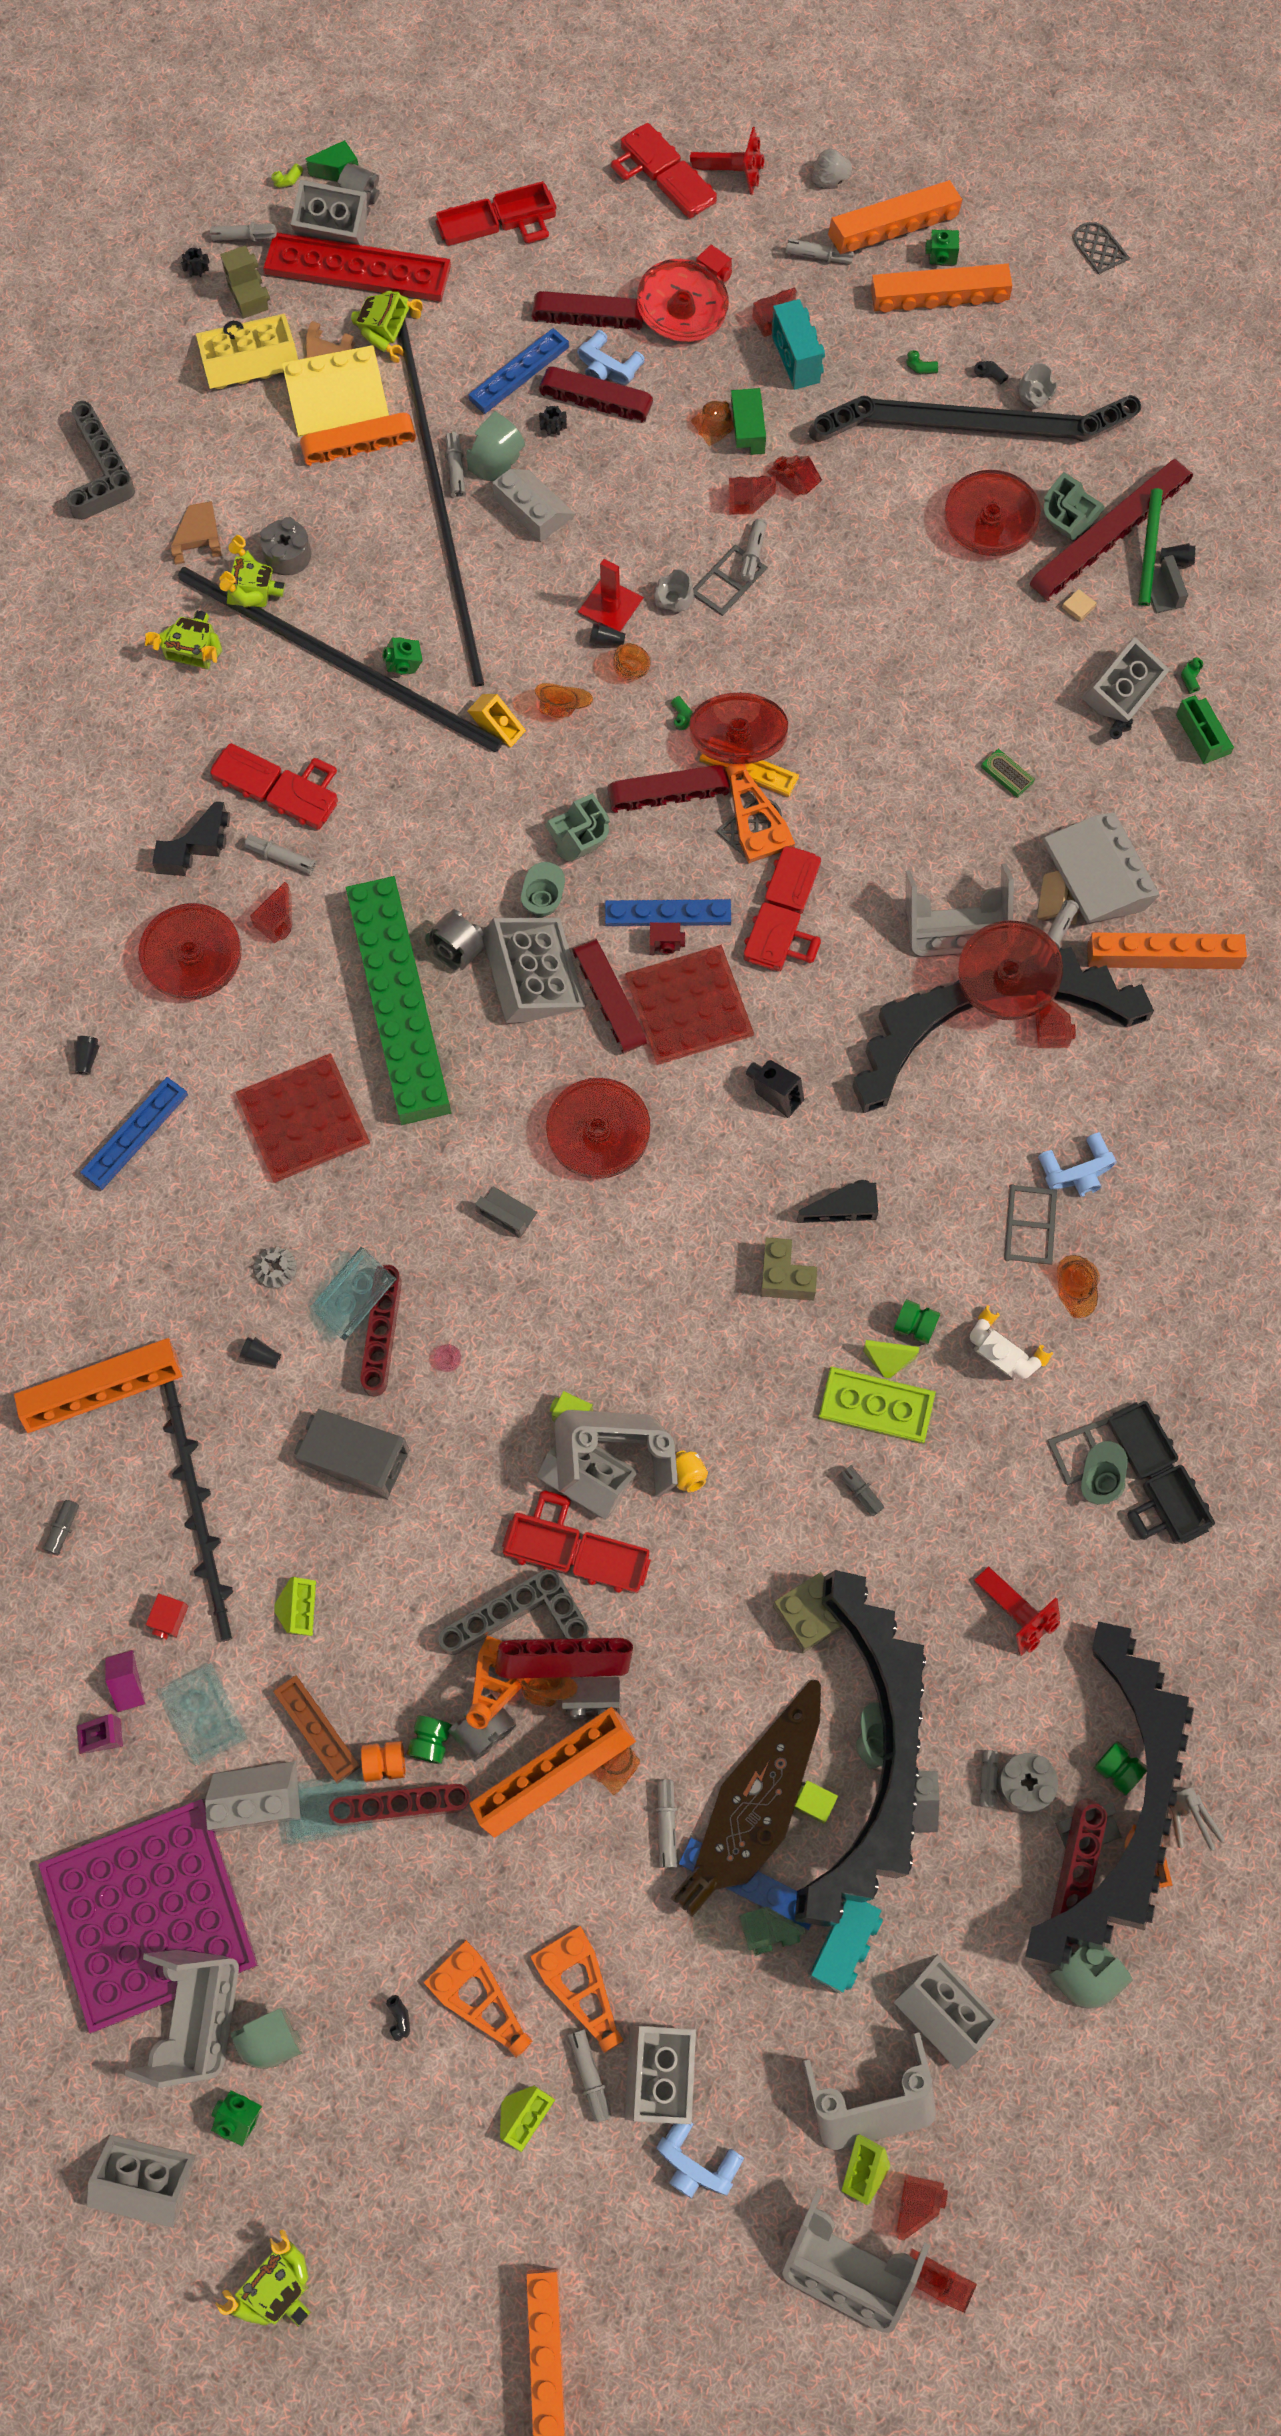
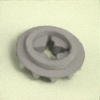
M276 1246L271 1249L266 1248L263 1253L257 1255L254 1270L261 1284L270 1288H279L287 1285L294 1278L297 1264L294 1256L287 1249ZM280 1260L279 1265L284 1272L280 1270L270 1272L271 1268L267 1261L269 1263H276Z

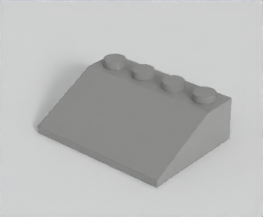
M1115 812L1095 815L1042 839L1071 895L1079 905V910L1086 923L1145 911L1160 896Z
M560 918L492 919L483 930L484 935L482 937L506 1023L530 1022L586 1007Z

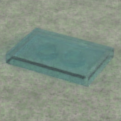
M360 1247L310 1308L341 1339L346 1340L394 1283L396 1278L365 1248Z
M212 1663L160 1690L196 1766L248 1739Z
M363 1771L350 1774L338 1784L332 1777L298 1784L301 1820L285 1822L288 1846L374 1829L373 1823L337 1826L330 1820L329 1806L336 1798L368 1794L367 1782H364ZM368 1801L363 1805L362 1810L366 1815L372 1816L370 1802ZM340 1804L334 1809V1815L338 1819H345L350 1814V1808L345 1804Z

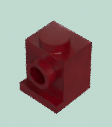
M650 922V955H655V951H660L662 954H673L675 951H680V947H685V932H680V923Z

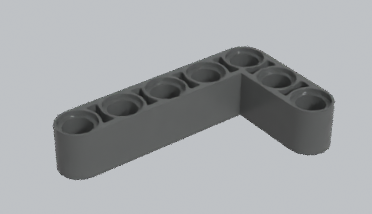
M78 401L71 409L75 423L104 475L73 489L67 494L66 500L73 517L83 520L131 499L135 494V488L127 468L92 405L87 401Z
M546 1569L445 1627L440 1632L438 1641L445 1653L449 1655L459 1654L544 1603L565 1639H575L569 1635V1631L573 1626H581L584 1629V1634L581 1638H589V1628L557 1572ZM547 1578H552L557 1582L552 1590H544L541 1584ZM523 1592H528L532 1595L531 1602L526 1605H522L517 1601L518 1596ZM560 1602H567L570 1605V1610L566 1614H558L555 1611V1607ZM499 1606H504L508 1609L507 1616L502 1619H497L493 1616L494 1610ZM475 1620H480L484 1623V1627L479 1633L469 1631L470 1624ZM451 1634L459 1636V1643L455 1647H447L445 1645L446 1637Z

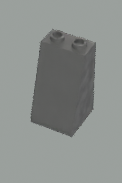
M318 1409L315 1415L312 1414L306 1425L307 1434L304 1440H299L295 1448L294 1454H296L295 1458L298 1463L388 1499L410 1451L405 1438Z

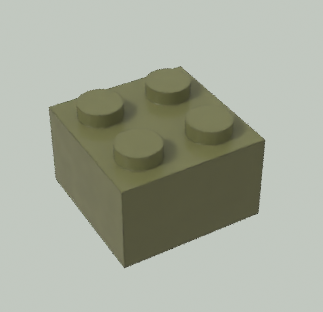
M821 1572L775 1600L773 1608L802 1653L807 1652L843 1628L822 1605L824 1576Z

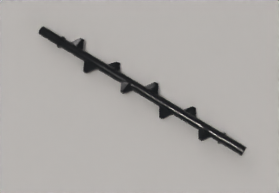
M173 1380L163 1384L168 1402L167 1410L170 1411L171 1416L163 1430L164 1432L175 1434L181 1465L172 1473V1476L175 1479L186 1482L193 1514L185 1522V1528L197 1531L203 1562L194 1570V1574L208 1580L214 1606L213 1615L216 1616L221 1642L232 1640V1635L227 1617L228 1609L225 1608L224 1601L233 1593V1588L222 1585L219 1582L213 1551L221 1543V1540L218 1537L209 1536L202 1502L211 1495V1491L197 1485L191 1454L199 1444L198 1441L187 1439L180 1410L182 1406L179 1404Z

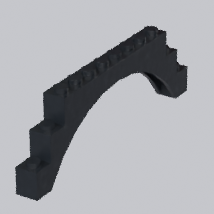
M1060 947L1058 951L1054 952L1046 968H1041L1034 963L1037 956L1034 955L1022 963H1009L1000 970L994 972L987 970L975 978L969 980L968 978H962L953 985L947 987L937 986L928 993L922 995L916 993L909 996L906 1000L900 1002L891 1001L880 1008L879 1020L886 1037L880 1035L872 1038L867 1042L865 1051L873 1072L866 1070L857 1074L854 1077L852 1087L863 1113L887 1106L897 1076L912 1051L934 1029L947 1020L980 1004L1006 998L1022 997L1063 1000L1095 1010L1126 1028L1150 1020L1154 1009L1142 984L1135 987L1128 985L1121 988L1118 992L1107 965L1100 968L1093 966L1082 972L1072 947L1065 949Z
M834 1570L824 1576L822 1605L848 1633L865 1661L878 1697L883 1723L884 1759L875 1801L867 1822L854 1843L827 1872L797 1890L795 1921L825 1927L839 1924L844 1911L841 1899L863 1903L875 1898L879 1885L876 1875L897 1879L909 1875V1871L912 1868L913 1857L910 1851L911 1841L915 1834L912 1821L913 1812L917 1804L914 1791L919 1774L916 1767L917 1754L920 1750L918 1730L922 1721L920 1700L924 1693L922 1671L926 1664L924 1645L893 1638L897 1630L894 1610L864 1604L868 1597L866 1577Z
M1098 1622L1092 1650L1093 1656L1119 1685L1134 1712L1145 1747L1147 1774L1144 1804L1135 1833L1118 1864L1096 1890L1068 1911L1031 1928L1025 1955L1027 1963L1063 1971L1064 1963L1069 1964L1072 1955V1946H1069L1068 1942L1104 1951L1105 1943L1111 1944L1114 1926L1109 1925L1110 1922L1144 1931L1147 1922H1153L1155 1905H1151L1152 1893L1158 1894L1161 1876H1157L1156 1873L1158 1864L1164 1865L1167 1848L1162 1847L1164 1836H1169L1171 1831L1172 1819L1167 1817L1169 1807L1175 1808L1178 1791L1173 1790L1175 1779H1181L1183 1763L1179 1762L1180 1751L1186 1752L1189 1735L1184 1734L1186 1724L1191 1725L1194 1707H1189V1697L1157 1690L1163 1689L1165 1673L1161 1672L1160 1662L1132 1657L1134 1656L1137 1639L1132 1637V1628Z

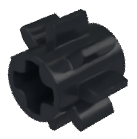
M189 248L185 254L181 255L183 260L181 262L183 271H188L189 277L193 275L202 277L205 271H209L208 264L210 261L208 254H202L201 248Z
M546 406L544 413H539L540 430L545 429L548 436L556 433L560 435L561 429H567L566 411L561 412L559 406Z

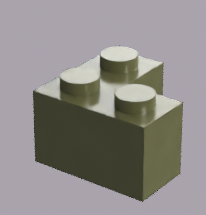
M245 245L220 254L227 285L243 319L269 310L267 301H270V296L267 288L261 287L262 279L259 271L255 269L259 266L254 253L250 254Z
M766 1237L761 1297L814 1301L817 1267L791 1265L792 1239Z

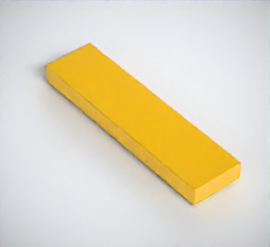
M709 739L699 758L700 762L707 765H723L726 768L735 762L742 761L757 785L788 798L799 779V775L712 739Z

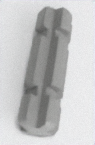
M985 1750L982 1756L984 1766L981 1771L980 1790L983 1791L980 1794L979 1804L982 1807L988 1808L995 1807L996 1795H994V1792L997 1791L998 1768L996 1764L998 1763L999 1753L993 1750Z

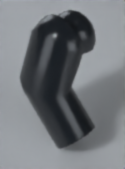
M979 361L974 366L977 376L993 377L1000 385L1009 377L993 361Z
M1131 718L1128 722L1116 720L1110 727L1111 738L1119 739L1122 736V729L1130 731L1133 719Z
M393 1995L388 1998L386 2005L397 2022L396 2025L390 2027L389 2031L394 2041L398 2042L404 2037L406 2039L410 2034L409 2013L399 1996Z

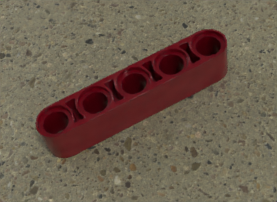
M540 291L534 295L531 317L535 322L541 320L546 321V323L555 324L566 322L569 325L583 326V324H590L592 327L606 328V326H614L617 329L637 328V330H640L643 326L644 313L639 305L641 300L635 298Z
M553 366L546 369L539 386V392L542 396L549 395L553 396V399L575 402V405L597 408V411L619 414V417L641 420L640 423L646 421L653 403V397L645 391Z
M723 765L618 780L610 783L607 787L611 810L614 813L624 809L627 811L642 809L643 806L649 805L651 807L667 805L666 803L674 801L675 803L688 802L693 798H713L718 794L725 796L731 791L726 767Z
M595 938L573 947V955L575 959L578 958L580 962L579 967L585 979L589 980L591 984L590 989L595 999L599 1000L601 1004L600 1009L606 1022H610L612 1026L610 1030L616 1042H620L623 1048L621 1052L624 1054L647 1044L643 1029L598 940Z
M392 1265L381 1266L375 1275L360 1382L364 1391L373 1397L382 1395L387 1388L402 1280L397 1268ZM387 1276L395 1277L394 1282L391 1284L382 1283L383 1279ZM383 1301H390L392 1303L386 1310L378 1308ZM380 1326L388 1328L384 1335H376V1329ZM375 1352L384 1353V1357L381 1360H371ZM377 1377L381 1379L378 1386H367L371 1378Z
M624 1638L505 1640L498 1645L495 1672L500 1677L507 1679L622 1676L629 1672L633 1644Z
M448 1784L336 1798L331 1802L329 1816L330 1820L337 1826H350L458 1813L467 1807L470 1794L468 1789L462 1784ZM453 1791L461 1792L465 1798L464 1803L459 1806L451 1804L448 1799L449 1794ZM430 1794L434 1796L436 1805L431 1809L423 1808L420 1804V1799L423 1795ZM399 1797L407 1801L408 1807L404 1812H396L392 1809L391 1803L395 1798ZM368 1801H374L379 1806V1811L373 1816L366 1815L362 1810L363 1805ZM340 1804L347 1805L350 1808L349 1816L345 1819L336 1818L334 1815L336 1806Z
M1090 1798L1080 1800L1074 1808L1051 1918L1068 1911L1092 1892L1107 1822V1813L1100 1804ZM1090 1808H1095V1817L1091 1820H1086V1812ZM1084 1837H1089V1845L1084 1849H1080V1840ZM1083 1865L1084 1871L1082 1875L1073 1878L1074 1869L1077 1866ZM1077 1894V1902L1073 1906H1067L1068 1897ZM1068 1942L1069 1946L1075 1945L1074 1943Z

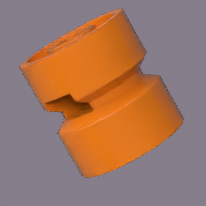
M402 1741L386 1742L384 1747H380L378 1743L362 1745L361 1761L365 1783L381 1781L383 1776H387L389 1780L405 1778V1756Z

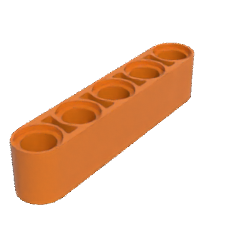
M397 413L306 434L300 439V446L305 463L308 466H312V463L316 462L321 464L334 461V458L356 456L360 452L365 451V453H369L386 446L390 448L403 445L404 442L408 441L412 443L416 440V433L411 416L408 413Z

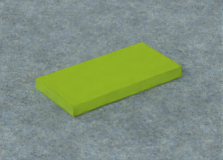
M831 1366L818 1419L924 1444L936 1391Z

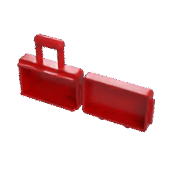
M650 123L639 126L621 138V148L625 154L613 160L610 165L623 180L627 181L643 170L651 180H657V186L687 218H693L717 202V193L712 189V186L707 184L698 175V171L693 169L686 161H681V156L675 147L671 146L662 137L661 132H657ZM631 158L638 166L628 172L620 163Z
M544 181L497 193L493 197L492 204L486 198L438 211L435 222L440 236L447 246L498 233V220L505 231L519 227L524 242L532 243L549 237V231L544 220L554 218L557 207ZM538 222L541 230L527 234L525 225Z
M230 743L222 750L211 767L212 779L220 782L224 788L230 787L242 793L245 798L250 797L259 802L266 800L268 806L277 810L280 815L285 814L298 820L299 824H306L316 830L321 829L323 824L326 823L338 803L337 794L326 789L337 773V769L335 766L318 758L311 759L302 776H299L289 770H285L282 773L280 766ZM314 768L327 773L321 785L307 780Z
M787 846L783 847L779 859L773 862L776 868L771 880L765 884L766 888H768L765 902L762 903L758 916L756 915L752 918L754 926L750 937L744 940L746 948L743 959L749 963L775 971L783 969L787 956L807 963H813L821 944L820 937L797 931L800 923V914L804 912L821 865V857L808 851ZM794 936L811 941L806 955L790 950Z
M543 1490L539 1494L533 1517L522 1513H515L513 1519L509 1521L502 1547H504L503 1554L507 1558L517 1560L519 1565L523 1566L528 1563L542 1567L544 1570L548 1569L567 1574L572 1564L574 1565L573 1574L575 1577L587 1580L589 1585L599 1583L613 1587L617 1593L624 1590L636 1594L640 1591V1587L644 1586L651 1562L649 1550L589 1532L584 1533L582 1540L579 1539L580 1532L578 1529L563 1525L571 1503L567 1496ZM545 1502L562 1506L557 1523L540 1519Z

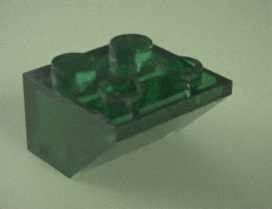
M769 1907L741 1914L737 1917L747 1952L754 1951L755 1956L771 1952L773 1950L772 1945L781 1942L783 1948L801 1942L800 1936L806 1934L804 1927Z

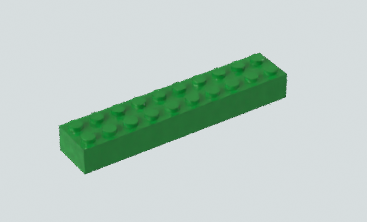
M395 876L347 886L345 888L401 1125L452 1114Z

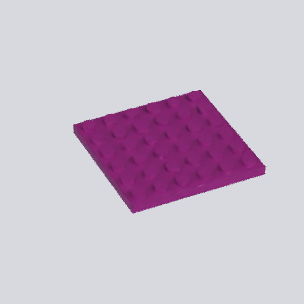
M204 1799L187 1804L38 1864L89 2034L175 2000L178 1981L167 1979L163 1973V1966L143 1960L145 1953L183 1950L227 1956L238 1962V1974L258 1966L215 1831L207 1830Z

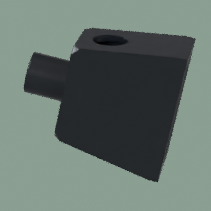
M769 1060L763 1067L755 1062L748 1067L746 1075L753 1079L756 1094L787 1118L805 1100L801 1077L781 1065Z

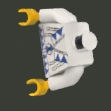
M987 1305L978 1316L979 1320L970 1334L971 1342L976 1345L973 1350L1013 1380L1017 1376L1022 1379L1028 1378L1041 1366H1046L1053 1352L1046 1353L1043 1351L1044 1345H1039L1033 1357L1029 1358L1024 1351L995 1330L989 1328L999 1317V1312L995 1315L989 1311L990 1306Z

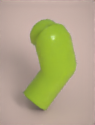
M295 163L288 174L282 175L281 171H275L271 175V180L278 188L292 186L303 173V168Z

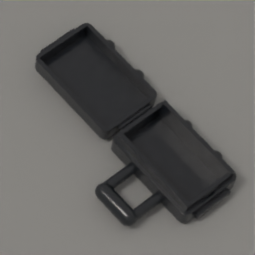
M1143 1401L1139 1404L1135 1402L1113 1413V1416L1108 1420V1425L1119 1445L1125 1450L1127 1459L1139 1479L1151 1477L1150 1480L1143 1484V1489L1150 1501L1129 1510L1127 1513L1128 1519L1138 1537L1142 1540H1146L1148 1537L1166 1529L1175 1544L1181 1542L1186 1544L1209 1532L1208 1529L1215 1525V1521L1209 1512V1504L1205 1503L1195 1487L1196 1481L1190 1478L1183 1465L1176 1467L1172 1465L1178 1461L1179 1457L1173 1448V1440L1167 1437L1159 1423V1415L1154 1414L1148 1402ZM1154 1507L1162 1523L1147 1530L1139 1514ZM1202 1519H1204L1206 1523L1199 1526Z

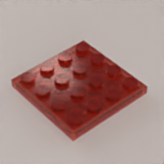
M722 944L625 973L656 1065L754 1036V1031Z
M331 1053L235 1092L274 1183L370 1143Z

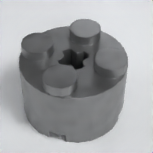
M347 164L342 170L337 183L340 184L341 188L366 192L368 217L370 213V207L368 206L371 202L376 203L379 197L380 190L376 189L379 175L355 164Z
M286 517L283 520L269 524L261 530L260 544L266 565L273 569V572L294 575L307 567L311 558V548L307 532L301 524L295 522L291 517Z
M453 909L450 913H446L425 935V941L428 947L432 944L436 950L433 954L437 959L453 970L460 967L461 971L483 950L484 943L481 937L484 933L478 925H471L458 910Z
M489 1694L487 1696L488 1698L496 1700V1698L492 1694ZM504 1708L489 1721L484 1729H476L468 1724L466 1720L468 1709L463 1714L465 1717L464 1721L459 1720L448 1730L474 1762L486 1755L491 1747L498 1741L503 1740L516 1727L513 1718Z
M1022 1753L1014 1756L1002 1766L997 1776V1792L1001 1801L1008 1808L1020 1814H1033L1044 1809L1055 1799L1057 1794L1058 1777L1054 1767L1047 1758L1034 1753ZM1025 1777H1027L1028 1781L1033 1782V1786L1029 1788V1791L1027 1786L1021 1785V1781Z

